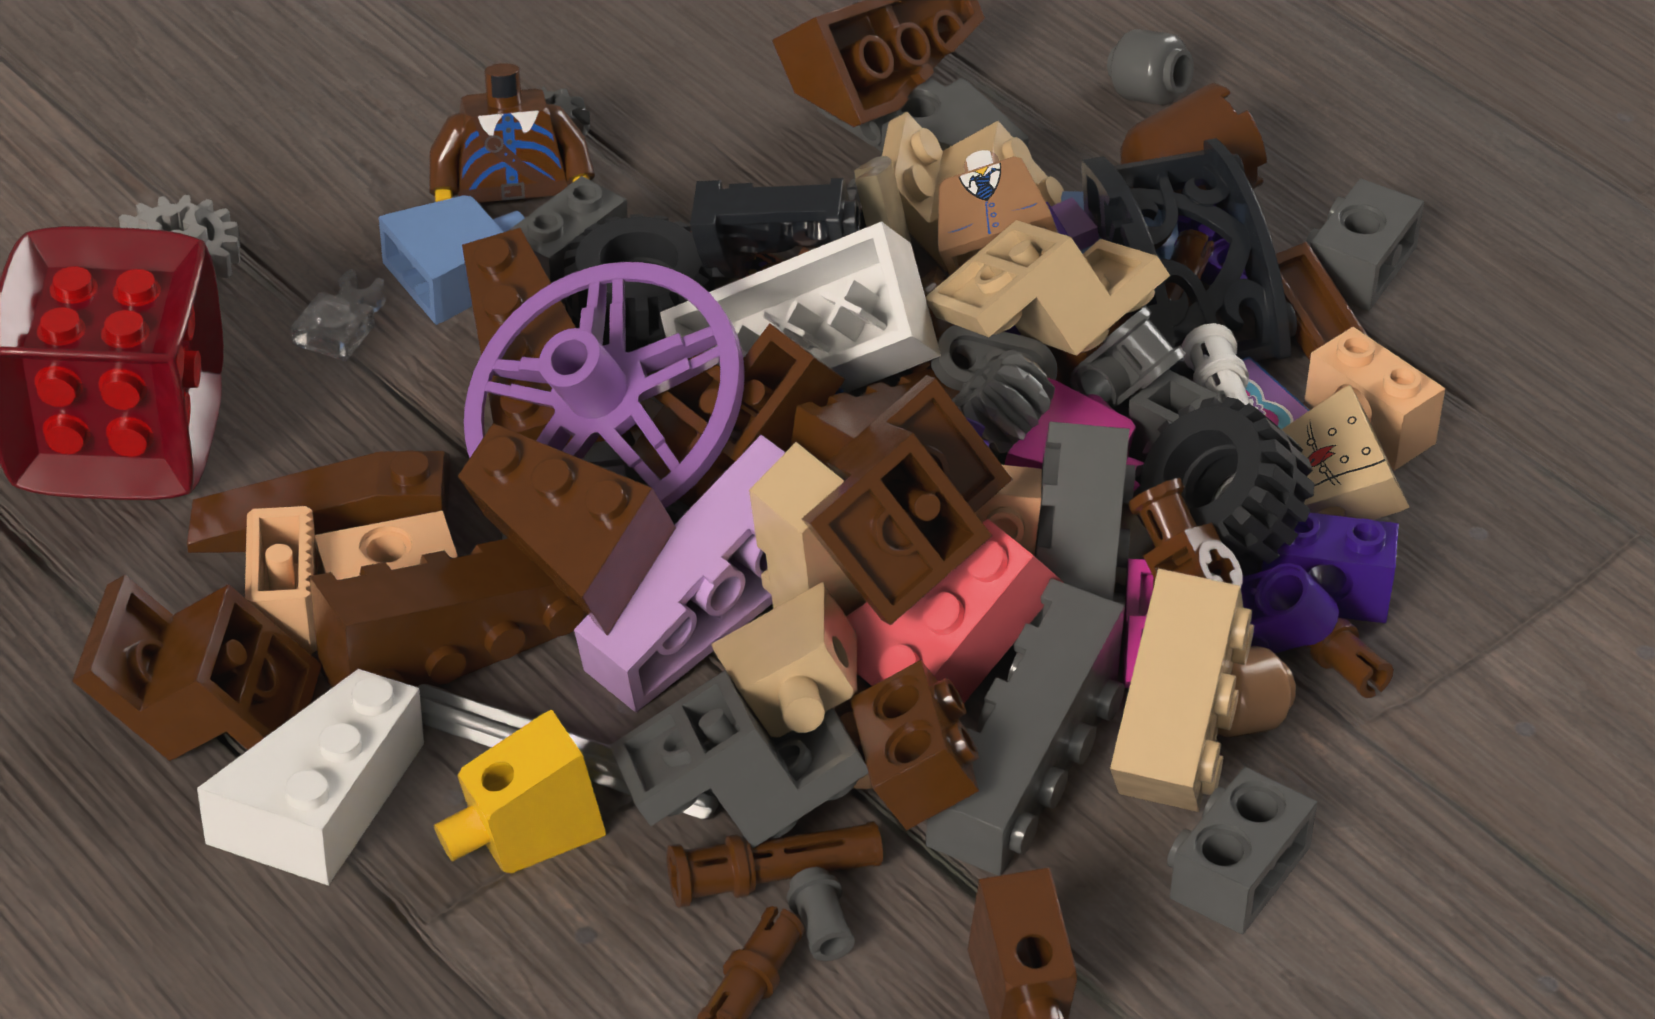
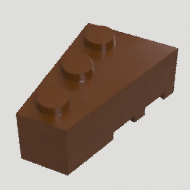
M494 423L458 475L483 514L532 563L535 562L569 599L571 598L582 608L607 636L676 529L653 488Z

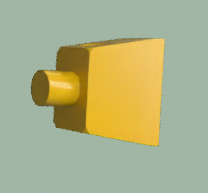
M552 709L464 765L457 776L468 807L434 824V829L440 843L452 862L486 845L501 870L507 873L517 872L606 835L583 754Z

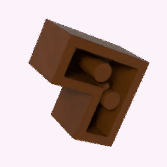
M769 323L743 358L745 374L742 403L734 428L722 451L736 461L762 435L781 450L787 452L791 447L797 405L813 402L819 407L826 406L829 396L834 395L846 379ZM720 362L704 372L654 396L701 435L710 420L717 400L720 385Z

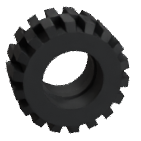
M630 214L628 218L615 216L605 219V224H593L584 229V236H576L570 243V250L566 251L564 256V277L589 267L608 263L643 262L678 271L699 283L708 292L715 290V278L712 277V268H705L703 266L692 232H690V225L681 221L670 222L668 217L665 216L643 217V214ZM625 282L626 352L630 353L666 338L660 312L688 300L660 286L641 282ZM607 283L602 345H608L610 341L612 283ZM589 288L565 298V309L576 328L580 327L582 308L587 307Z
M1213 397L1203 399L1199 409H1195L1191 405L1184 407L1178 411L1179 418L1171 423L1166 420L1157 429L1161 433L1154 443L1148 441L1142 451V454L1146 456L1144 464L1136 466L1135 481L1140 486L1134 490L1133 498L1163 482L1181 478L1185 487L1181 495L1196 525L1201 526L1212 523L1221 542L1233 552L1238 560L1242 575L1253 573L1257 570V563L1263 560L1269 565L1279 557L1277 550L1285 542L1290 546L1299 535L1294 531L1298 522H1306L1311 509L1304 503L1306 499L1314 496V482L1307 477L1313 471L1310 461L1302 454L1303 449L1295 440L1249 403L1245 405L1239 399L1226 397L1223 403ZM1235 473L1226 491L1211 502L1214 493L1221 483ZM1137 514L1142 526L1145 527L1140 514ZM1218 569V570L1214 571L1213 573H1214L1215 575H1220V574H1221V570Z

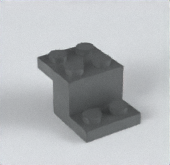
M726 670L610 745L634 803L650 826H653L666 816L671 817L683 813L694 804L700 794L711 788L752 848L768 838H777L784 835L796 825L799 818L827 800H835L844 796L855 786L857 780L869 773L866 762L834 707L825 712L821 725L815 730L804 733L792 730L781 737L771 738Z

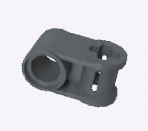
M1145 305L1106 337L1102 346L1074 368L1070 377L1071 388L1083 395H1099L1114 409L1139 388L1144 389L1186 353L1181 347L1173 348L1149 319L1152 312Z

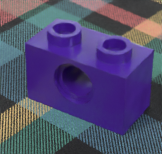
M1309 512L1306 522H1298L1294 531L1299 535L1290 546L1285 542L1277 550L1279 557L1269 565L1262 560L1261 572L1272 569L1280 564L1293 563L1299 565L1336 601L1339 610L1338 618L1386 624L1396 569L1399 523Z

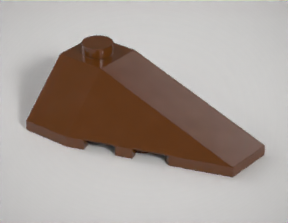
M379 451L193 499L187 539L188 553L246 552L247 513L252 509L306 506L313 512L315 535L437 511H443L447 522L451 467L450 454L445 451Z

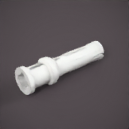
M1216 323L1204 324L1193 329L1186 336L1182 344V349L1186 353L1183 358L1187 366L1195 371L1193 382L1219 394L1218 400L1223 403L1226 397L1239 399L1245 405L1251 404L1245 390L1249 383V373L1244 361L1236 356L1237 342L1232 331L1226 326ZM1202 343H1205L1210 357L1203 354L1201 349Z

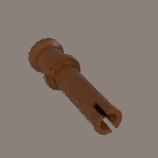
M874 821L863 825L765 840L754 848L751 847L745 837H740L738 834L727 836L724 844L684 850L681 844H673L667 848V869L670 888L678 908L690 906L693 898L730 892L736 898L747 897L749 893L755 891L757 884L792 879L797 873L807 868L820 867L830 873L866 866L877 867L881 866V862H883L881 835Z

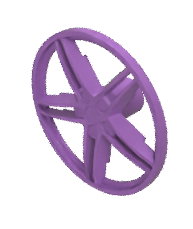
M618 262L589 267L565 276L537 292L516 309L500 326L483 351L473 372L465 402L464 435L469 458L485 436L484 412L487 393L554 408V415L536 441L583 459L601 435L623 461L653 488L664 508H667L690 490L710 469L727 443L736 423L742 403L745 370L743 353L735 328L726 312L705 288L688 276L667 267L643 262ZM625 282L653 284L679 294L702 313L710 326L684 337L677 333L627 353ZM607 283H612L610 341L608 345H602ZM589 288L587 307L581 310L579 328L567 329L553 336L544 346L540 358L522 357L520 361L502 359L515 338L539 314L560 300ZM720 362V385L713 413L698 442L683 461L679 463L665 443L664 437L639 402L660 394ZM660 370L650 376L647 375V373ZM494 375L515 380L547 383L552 387V390L548 392L511 384L510 386L492 382L491 380ZM636 423L671 471L662 480L657 478L621 437ZM571 435L574 436V437L571 439V441L567 444V442H568L569 438L571 437Z

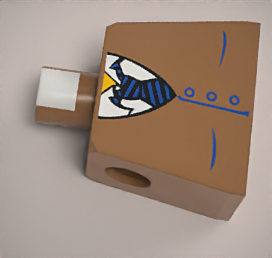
M977 151L966 158L964 173L946 178L939 185L938 247L949 276L1016 220L1058 233L1050 209L1022 158L1013 156L999 161L998 156L991 151Z

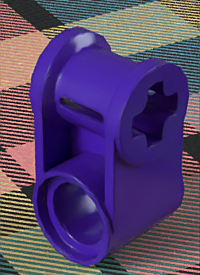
M1293 563L1280 564L1272 569L1243 577L1241 586L1243 608L1252 610L1250 624L1254 625L1251 646H1261L1270 649L1275 654L1303 645H1314L1324 640L1333 631L1338 621L1339 610L1337 603L1301 566Z

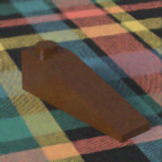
M863 0L816 16L778 36L772 42L794 93L850 126L857 127L898 111L909 100L907 97L918 85L929 79L934 73L933 69L946 55L954 52L985 17L978 0Z

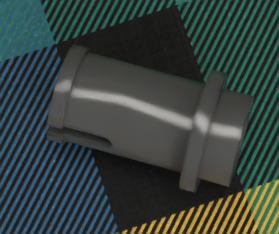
M812 867L800 871L791 879L789 884L790 889L786 897L789 908L794 913L800 915L809 941L810 952L816 960L832 961L841 958L850 952L855 944V940L848 928L839 902L842 894L840 882L824 868Z

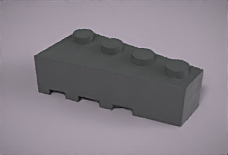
M1052 578L1041 595V604H1044L1043 620L1039 628L1028 623L1025 624L1014 644L1015 651L1018 653L1010 668L1007 681L995 678L985 696V702L978 720L977 732L967 729L979 754V759L972 762L979 792L927 819L926 847L998 876L1002 875L1015 853L1024 855L1028 851L1038 828L1040 814L1045 807L1054 809L1057 806L1066 787L1068 771L1074 762L1082 765L1086 761L1096 738V728L1102 719L1111 721L1114 718L1124 694V684L1118 682L1117 678L1125 605Z

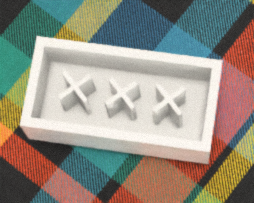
M882 221L709 292L732 322L740 341L743 358L770 323L846 379L840 386L846 393L941 356L911 243ZM689 301L660 312L666 338L677 333L684 337L710 326L702 313Z

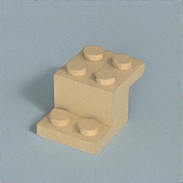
M905 112L889 121L882 156L890 157L892 160L908 231L945 272H947L938 247L939 185L946 178L964 173V162L972 153L982 150L991 151L998 156L999 161L1013 156L1022 158L1045 202L1048 201L1050 206L1061 202L1062 192L1064 191L1061 184L1054 177H1048L1033 161L1025 143L1017 137L1013 138L999 121L942 151L935 135L927 128H922L908 112Z
M1016 220L925 298L927 305L936 318L986 337L1000 334L1015 325L1022 336L1036 339L1046 345L1077 356L1080 352H1087L1101 344L1108 336V328L1126 313L1134 312L1150 302L1155 295L1154 289L1166 280L1170 274L1156 255L1103 239L1097 241L1082 254L1070 236Z

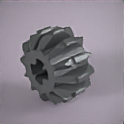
M1012 349L1004 351L999 356L992 357L984 367L977 369L974 376L962 384L963 388L952 400L966 418L985 426L981 438L990 442L989 449L997 457L1001 453L1009 452L1016 442L1020 439L1024 440L1026 434L1039 424L1038 420L1050 409L1055 387L1046 378L1047 374L1034 361Z

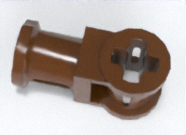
M1181 478L1163 482L1142 492L1129 501L1128 506L1132 514H1140L1156 547L1143 555L1154 577L1153 588L1158 568L1234 584L1241 588L1243 577L1238 560L1233 552L1221 542L1212 523L1201 526L1196 525L1181 495L1185 489ZM1218 569L1221 570L1220 575L1212 576L1211 573Z

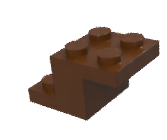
M926 375L826 462L844 482L808 512L802 520L878 617L885 623L892 625L992 537L975 512L1013 479L937 379Z
M123 575L106 586L72 681L161 755L171 761L224 732L230 734L249 750L310 705L322 664L229 584L173 615L127 575Z

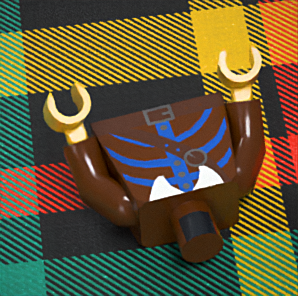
M509 63L494 64L485 69L486 93L470 94L462 97L460 112L447 118L430 148L429 192L435 196V202L453 198L455 195L457 197L463 195L473 197L477 203L555 196L568 187L567 183L570 185L581 176L589 180L595 177L583 133L562 107L546 104L543 90H521L520 68Z

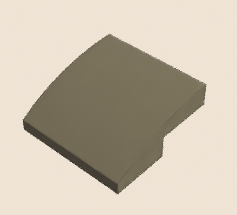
M887 156L873 158L854 170L866 227L882 221L911 243L892 160Z

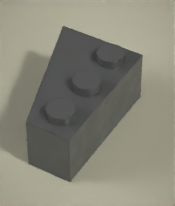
M1050 421L1042 460L1041 505L1035 557L1064 583L1125 605V593L1114 592L1116 567L1127 568L1130 529L1120 528L1122 504H1129V501L1133 499L1135 465H1126L1130 429ZM1043 608L1030 625L1039 628L1043 620Z

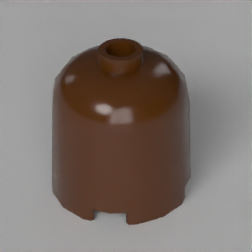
M1211 83L1192 92L1137 123L1128 131L1120 149L1121 164L1201 151L1204 150V140L1217 138L1231 154L1236 153L1239 155L1244 166L1245 176L1252 189L1261 186L1264 182L1263 178L1258 176V167L1267 163V155L1262 136L1249 111L1246 110L1237 114L1231 104L1224 99L1231 94L1230 90L1216 83ZM1205 185L1197 186L1198 188L1205 190ZM1178 189V190H1173V191H1174L1175 193L1181 194V192H1182L1183 189Z

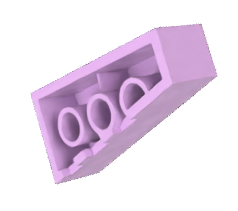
M762 435L754 441L675 524V531L608 636L593 622L589 615L574 629L583 670L636 713L713 652L712 643L748 624L773 604L772 595L762 585L761 574L768 567L766 553L758 548L756 543L749 489L786 452Z

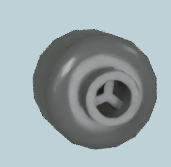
M1133 29L1124 34L1117 45L1110 51L1107 60V71L1116 92L1123 99L1167 105L1177 99L1190 86L1193 78L1194 62L1191 53L1187 50L1186 45L1179 36L1170 33Z

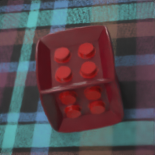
M93 226L42 228L26 232L17 240L9 253L0 278V464L12 486L32 493L49 496L113 500L170 499L190 494L196 488L206 467L218 421L222 397L221 373L224 360L223 329L215 270L211 255L204 241L185 234L164 230Z

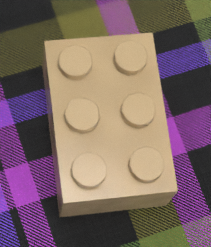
M1158 568L1110 767L1119 794L1199 812L1203 794L1211 795L1218 787L1223 756L1219 755L1221 743L1215 741L1219 728L1231 729L1239 690H1235L1236 676L1231 675L1234 663L1246 664L1254 631V625L1250 624L1252 610L1243 608L1240 586Z

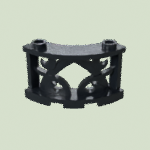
M1217 138L1204 140V150L1115 166L1104 156L1081 160L1084 212L1097 226L1101 239L1157 256L1155 250L1168 240L1177 223L1178 214L1209 227L1229 243L1222 269L1207 291L1198 276L1187 266L1173 260L1160 259L1170 276L1154 289L1155 295L1146 305L1152 312L1149 319L1173 348L1181 345L1193 329L1204 324H1218L1216 318L1218 311H1220L1221 318L1229 329L1240 332L1244 321L1239 314V307L1244 305L1254 311L1256 338L1237 342L1236 356L1241 360L1250 356L1254 361L1270 358L1280 360L1291 357L1290 338L1294 337L1297 331L1296 315L1292 305L1285 300L1280 269L1267 223L1254 191L1245 176L1244 166L1238 154H1231ZM1205 185V190L1200 189L1197 186ZM1183 189L1181 194L1175 193L1173 190ZM1158 209L1161 210L1162 225L1158 227L1147 226L1143 217H1148L1154 221ZM1245 268L1247 279H1240ZM1176 283L1183 289L1179 300H1170L1168 298L1165 284ZM1188 297H1189V299H1190V301H1191V303H1192V305H1191L1190 307H1189ZM1138 309V310H1136V311H1134V312H1131V317H1132L1134 314H1136L1140 309ZM1202 348L1203 354L1210 357L1207 348ZM1183 357L1169 368V370L1179 375L1195 372L1187 366Z
M831 178L830 184L754 187L753 183L729 184V188L723 189L721 180L697 181L690 221L693 239L702 264L705 268H712V277L717 279L742 278L746 276L753 265L755 256L758 254L780 253L793 249L795 246L816 249L867 228L857 187L846 188L844 178Z

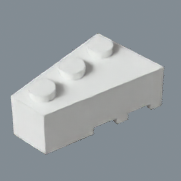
M357 669L197 788L205 844L329 886L424 745L419 688L361 669Z

